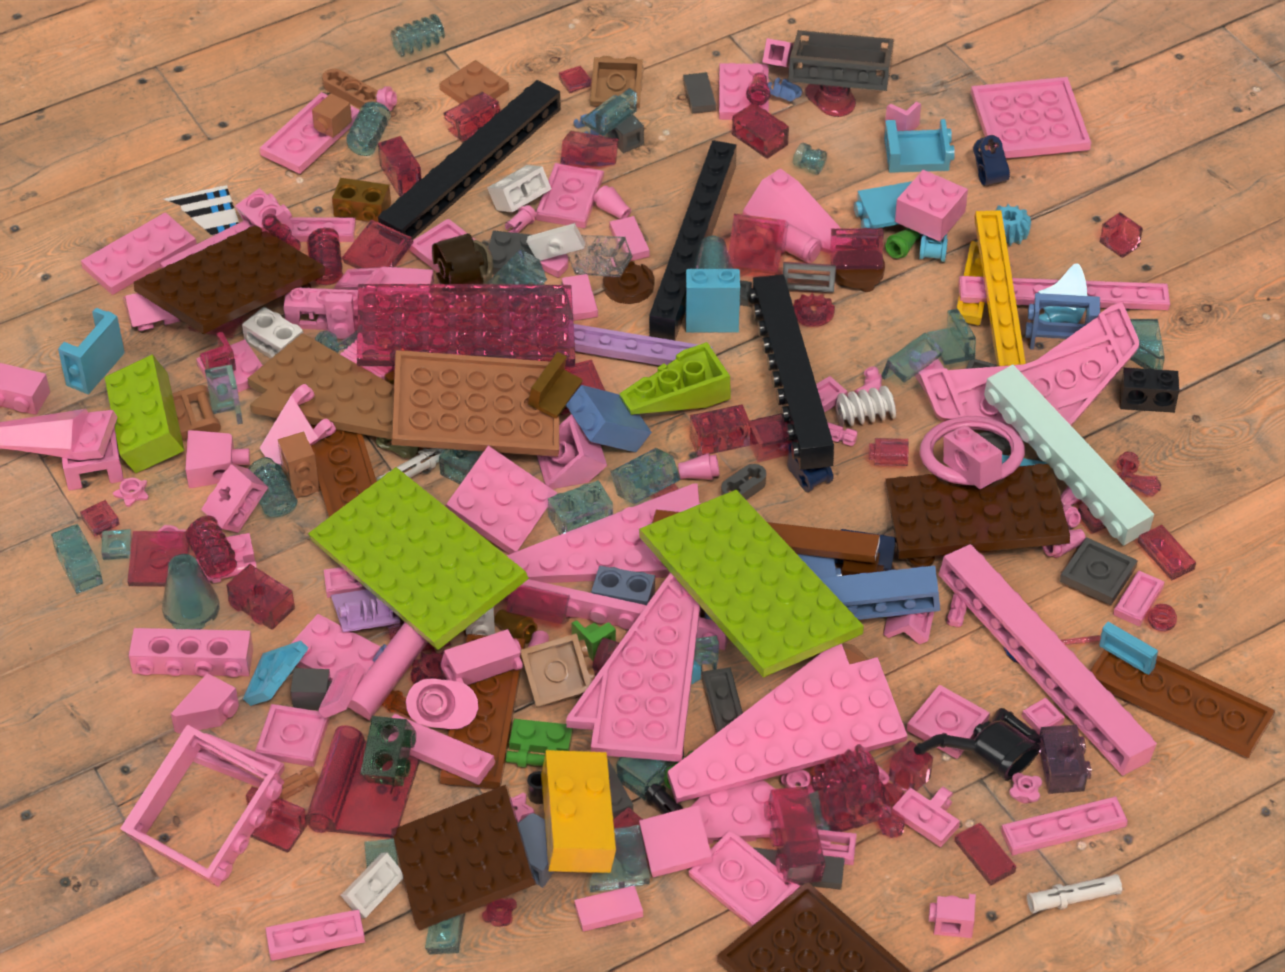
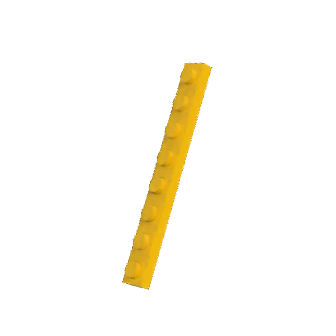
M975 211L974 220L997 367L1024 365L1026 361L1002 211Z

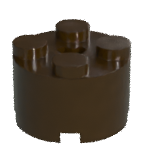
M470 233L442 240L432 245L433 264H438L440 271L436 275L442 289L446 293L457 292L483 284V276L480 271V267L484 265L483 256L480 251H475L473 238Z

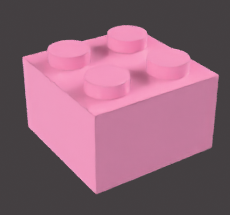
M922 170L898 197L895 222L940 242L966 212L968 189Z

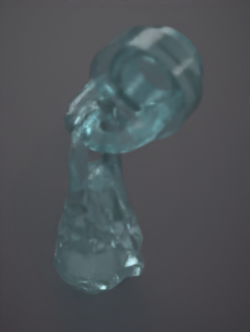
M360 328L346 339L338 342L337 336L334 333L325 330L319 332L315 340L339 353V351L351 346L359 337L370 341V336L363 328Z

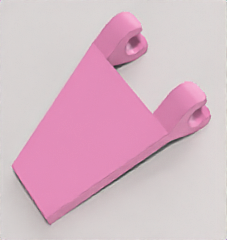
M306 384L299 386L290 396L260 446L261 451L274 471L281 467L277 439L304 431L312 446L320 439L336 432V427L328 419H323L314 429L312 428L299 407L300 404L311 400L315 396L313 390Z

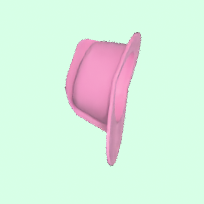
M423 679L415 683L408 691L406 709L410 717L418 724L427 727L460 729L470 724L476 717L478 699L474 691L466 684L449 680Z

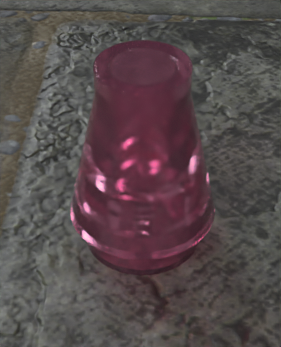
M756 73L746 90V97L753 105L760 106L770 99L771 92L767 83V76L763 73Z

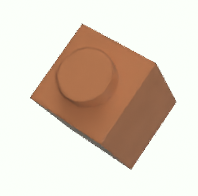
M330 93L312 109L314 129L334 138L352 122L350 102Z

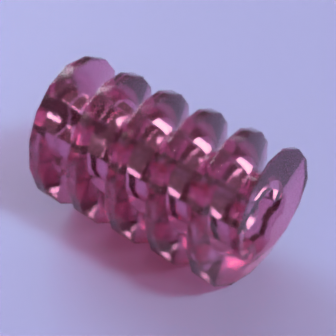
M319 228L308 236V256L325 266V275L314 281L321 285H332L337 283L343 276L339 234L332 228Z
M202 516L189 525L185 534L186 540L195 553V557L199 560L204 573L210 578L218 579L233 572L237 567L235 551L231 548L230 542L222 532L221 526L218 525L217 519L214 516Z
M857 744L855 746V753L851 749H847L845 751V758L841 754H837L835 756V763L831 759H827L824 763L825 768L821 764H817L814 768L815 776L811 777V784L820 800L828 803L833 798L841 797L843 792L849 793L853 787L859 788L863 783L871 782L874 777L878 778L879 769L876 761L865 747Z

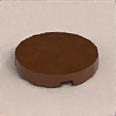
M633 261L618 262L610 266L603 277L605 294L611 300L618 303H640L648 299L654 291L655 278L653 272L644 264L640 266L635 265Z

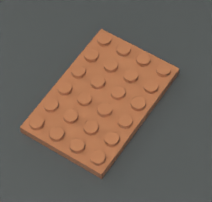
M396 350L392 445L485 451L490 446L499 453L558 457L559 417L553 418L528 405L531 387L550 361Z

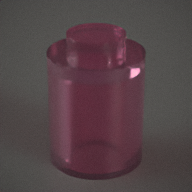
M875 438L874 443H869V460H874V465L908 466V439Z

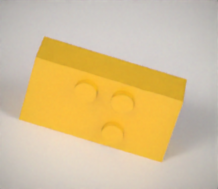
M546 750L541 778L548 870L557 872L611 873L616 844L607 752Z

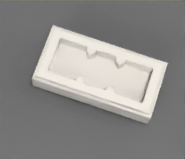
M575 223L534 234L527 238V243L537 262L578 251L585 247V241Z

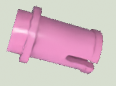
M529 205L521 206L518 209V213L505 224L506 230L512 226L513 228L508 232L519 233L525 226L535 222V210Z

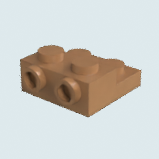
M611 56L594 57L591 106L640 108L643 60L635 57H626L625 59L613 58Z
M577 633L520 650L536 708L582 696L595 678L593 668L587 669L584 660L585 657L589 656L584 639L579 641Z

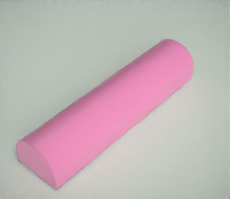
M405 622L359 682L348 708L370 721L428 641Z

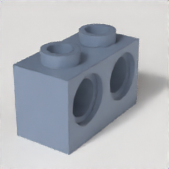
M599 565L591 593L647 605L655 594V575Z

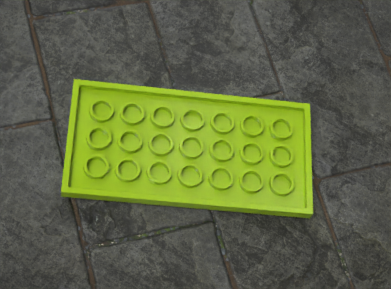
M397 467L385 474L381 479L308 533L312 542L437 650L529 579L524 569Z
M737 490L639 528L640 539L763 678L863 634L864 625Z

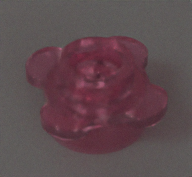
M501 898L488 903L486 911L482 913V918L485 922L491 923L496 927L507 926L513 921L512 912L517 908V902L513 898Z

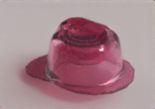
M808 84L805 89L807 98L827 115L843 117L853 112L856 106V99L849 87Z

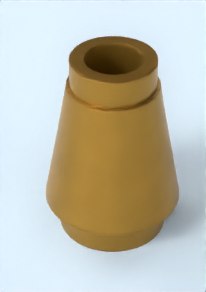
M504 609L499 610L494 618V623L503 631L508 629L513 638L525 639V644L530 643L532 634L538 630V626L532 617Z

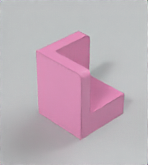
M915 102L907 111L889 104L886 107L885 121L896 120L897 131H913L920 123L921 103Z

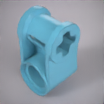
M947 234L940 242L923 235L919 259L923 260L925 257L940 259L941 262H945L948 243Z

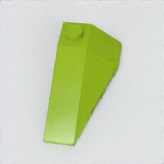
M708 342L682 350L676 355L674 361L668 365L663 363L657 367L655 374L650 377L641 378L619 394L631 415L707 408L731 399L730 375Z

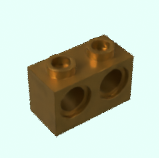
M340 177L332 196L334 217L355 218V220L378 223V216L391 205L389 184Z

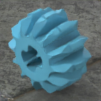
M1009 204L1006 207L998 205L996 210L1002 211L1006 242L1009 246L1013 242L1021 244L1022 240L1027 239L1031 228V217L1027 215V210H1020L1018 205L1015 207H1010Z

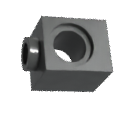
M627 109L607 118V137L622 153H626L644 145V125Z

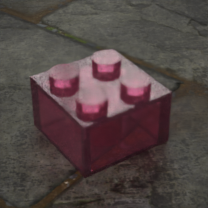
M734 213L727 266L730 269L776 275L782 274L788 222L781 219Z

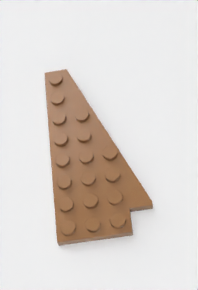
M304 333L300 334L248 377V385L262 393L261 396L250 404L251 412L254 414L278 418L294 391L299 386L306 384L313 390L315 396L311 400L300 404L299 407L311 425H317L323 419H328L338 430L392 440L394 385Z

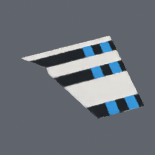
M227 185L163 199L181 206V209L210 235L218 234L239 223Z

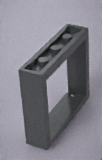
M798 30L790 56L788 82L887 91L894 39ZM809 36V41L801 42V37ZM882 43H888V48H881ZM877 70H882L881 75H876Z

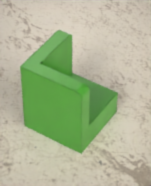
M577 620L571 623L572 634L577 633L579 641L584 639L589 654L588 657L592 661H595L616 647V629L609 622L601 627L596 623H592L586 628Z

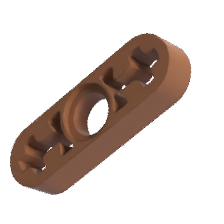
M329 69L323 73V87L326 91L350 102V104L365 112H376L380 109L377 104L378 90L339 69ZM357 89L356 92H347L346 90Z

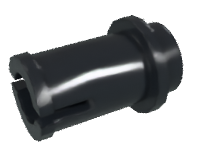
M655 783L645 792L646 802L649 805H654L662 814L683 809L666 792L664 785Z

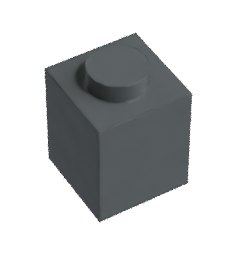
M294 668L291 686L294 708L319 710L332 682L329 669Z

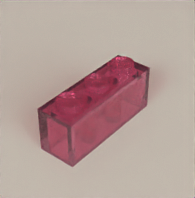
M807 786L771 789L769 800L764 803V815L766 821H771L770 842L772 847L777 848L778 852L776 855L777 872L783 874L785 885L821 882L826 863Z

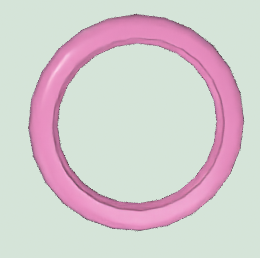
M964 416L941 422L924 436L920 444L919 454L924 466L938 478L961 485L974 484L955 470L938 462L933 454L935 443L940 438L964 425L970 429L993 432L1009 442L1011 454L1007 461L1002 464V478L999 480L1012 474L1020 466L1025 455L1024 443L1020 435L1012 427L996 419L981 416Z

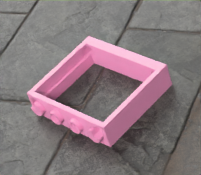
M187 725L120 829L131 839L219 887L221 882L226 880L231 874L232 865L238 855L242 854L248 847L249 838L255 828L263 823L266 811L272 801H275L280 796L284 781L275 771ZM201 748L263 780L208 869L146 835Z

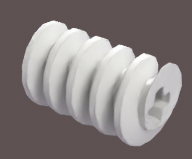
M881 386L879 391L876 388H870L868 393L865 389L859 390L858 395L851 391L847 396L844 393H839L837 396L836 414L840 426L844 425L845 419H847L850 426H854L855 418H858L860 424H864L865 416H868L873 423L875 422L876 414H879L881 420L884 421L886 412H889L892 419L896 418L894 398L886 386Z

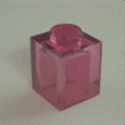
M911 740L890 759L889 780L905 792L910 788L917 792L931 778L933 756L927 752L917 755L914 752L916 744Z

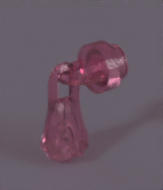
M1127 451L1120 455L1116 466L1121 472L1117 475L1128 487L1136 489L1147 496H1154L1161 490L1162 485L1157 476L1133 474L1137 472L1140 465L1139 458L1135 453ZM1126 477L1132 478L1131 483L1125 481Z
M887 782L881 786L882 793L879 796L867 801L866 808L878 822L882 834L891 839L903 834L905 820L890 811L886 805L890 804L893 807L902 798L904 792L897 782L892 784ZM882 809V811H880L879 813H877L875 810Z

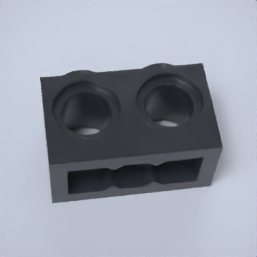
M1124 367L1120 385V409L1175 413L1179 395L1178 371Z

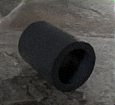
M535 771L527 778L528 798L534 804H543L541 771Z

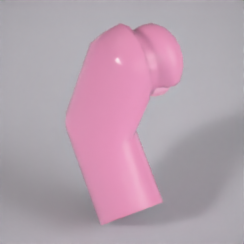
M875 366L868 367L864 371L866 377L865 385L854 390L857 395L859 390L865 389L868 393L870 388H876L879 391V388L882 386V376L878 368Z

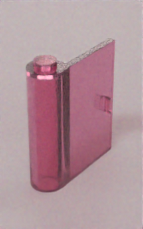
M343 725L337 727L305 816L306 823L313 831L319 833L336 832L385 838L395 837L404 814L420 759L383 743L365 741L362 732L352 726Z

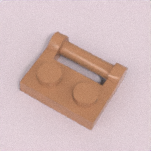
M198 385L172 393L182 440L188 438V431L190 430L217 433L220 431V422L214 416L208 399L210 394L207 386ZM194 400L199 403L204 418L197 422L190 404Z

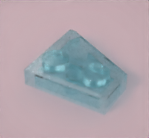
M640 825L614 828L616 852L611 873L593 872L590 880V892L650 884Z

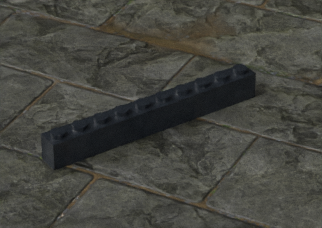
M539 80L526 87L520 95L511 100L505 108L496 113L491 120L483 127H480L469 139L463 141L461 146L447 155L439 165L432 168L425 177L416 182L403 196H400L388 209L381 212L378 216L380 236L402 248L408 245L561 110L560 91Z
M715 140L711 142L649 314L650 337L676 341L686 312V270L701 269L736 169L737 144Z
M780 274L753 277V288L748 290L750 304H754V320H759L757 323L759 337H764L762 338V347L764 354L768 353V370H773L771 373L773 388L778 387L776 389L777 403L782 405L781 416L783 423H787V439L792 441V457L798 460L800 470L833 466L834 443L785 276Z

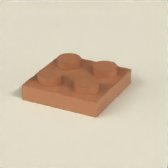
M474 60L441 81L440 90L474 113L509 90V82Z

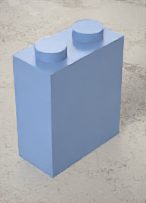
M581 385L566 404L590 442L637 452L652 433L639 414L631 415L619 394Z

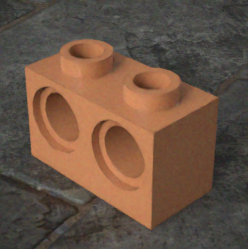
M305 432L277 439L283 477L293 499L320 491L315 454Z

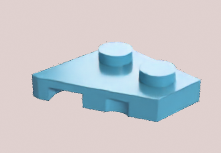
M298 641L263 653L243 700L250 706L269 701L307 652L308 647L302 641Z

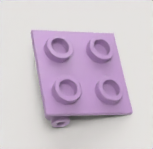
M368 589L331 595L343 632L400 623L398 615Z

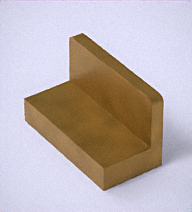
M559 352L555 354L531 387L528 405L553 418L559 417L568 401L582 385L580 377L564 370L567 356Z

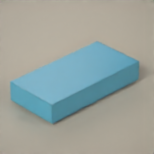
M1109 621L1104 625L1099 646L1149 675L1155 668L1158 650Z

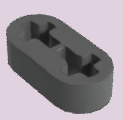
M749 464L722 483L721 495L729 493V491L739 490L738 492L746 500L765 487L767 476L765 468L759 464Z

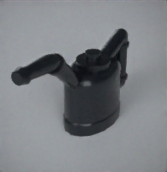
M1000 708L996 711L992 722L987 721L983 725L980 723L975 727L973 739L942 733L934 735L914 747V752L917 755L925 754L926 751L939 746L941 748L950 747L971 751L977 758L1007 781L1011 780L1014 774L1022 773L1036 758L1040 751L1038 744L1040 736L1035 729H1031L1015 717L1014 713Z

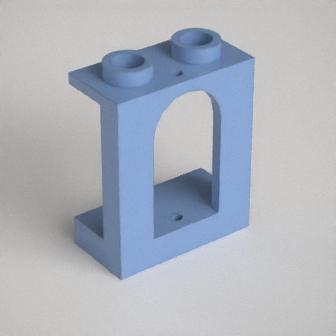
M1035 293L1034 304H1029L1028 320H1031V322H1026L1025 338H1030V349H1034L1036 337L1067 339L1097 318L1100 314V297ZM1047 306L1087 308L1085 324L1043 321L1039 319V310Z

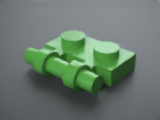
M514 719L509 748L519 752L507 751L506 762L516 763L517 767L525 768L528 765L543 766L545 755L530 752L545 753L546 750L570 751L573 728H567L566 724Z

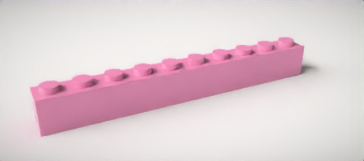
M971 544L944 556L939 576L964 601L965 605L1123 776L1150 762L1157 744L1152 736L1134 720L1131 713L1120 705L1113 694L1106 690L1095 678V675L1078 660L1074 652L1064 645L1057 634L1050 630L1040 619L1039 615L1008 585L1002 575L994 570L984 556Z

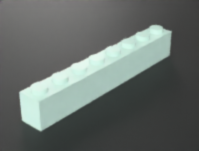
M1014 365L987 378L984 392L987 402L994 406L1002 414L1003 419L1019 432L1024 442L1031 445L1038 457L1054 470L1057 478L1063 480L1069 486L1074 496L1082 500L1089 508L1091 514L1107 527L1112 537L1117 538L1124 546L1150 531L1154 513Z

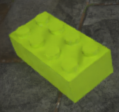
M153 354L105 376L110 408L118 417L114 427L119 453L135 473L141 472L185 451L169 376Z

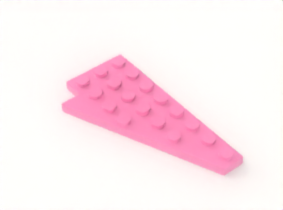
M691 484L634 507L625 508L621 512L506 556L524 569L530 580L543 583L595 581L599 565L634 572H645L655 575V578L667 577L670 571L640 539L639 528L652 524L656 509L682 512L701 504L699 503L698 484Z
M671 573L567 716V728L593 730L591 752H607V756L682 761L701 607Z
M839 644L823 651L668 771L667 777L675 801L679 803L905 742L908 736L878 657L849 665L843 646Z

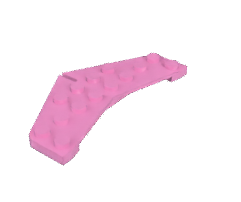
M1121 302L1105 309L1097 318L1039 359L1024 365L1014 366L1072 426L1137 352L1139 339L1124 304ZM1009 366L959 370L943 368L932 369L920 374V380L935 416L939 420L947 421L964 416H981L1004 422L1018 432L1003 419L1002 414L994 406L990 405L984 396L987 378Z

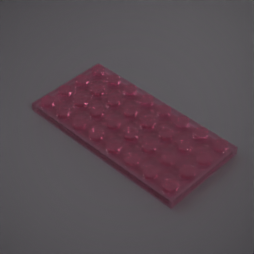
M358 284L357 366H395L396 350L536 361H551L555 354L559 352L567 356L565 367H575L571 285Z

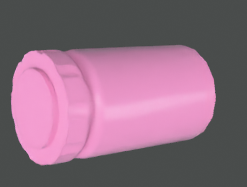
M785 221L776 227L771 239L772 244L806 263L815 261L822 248V243L819 239L812 237Z

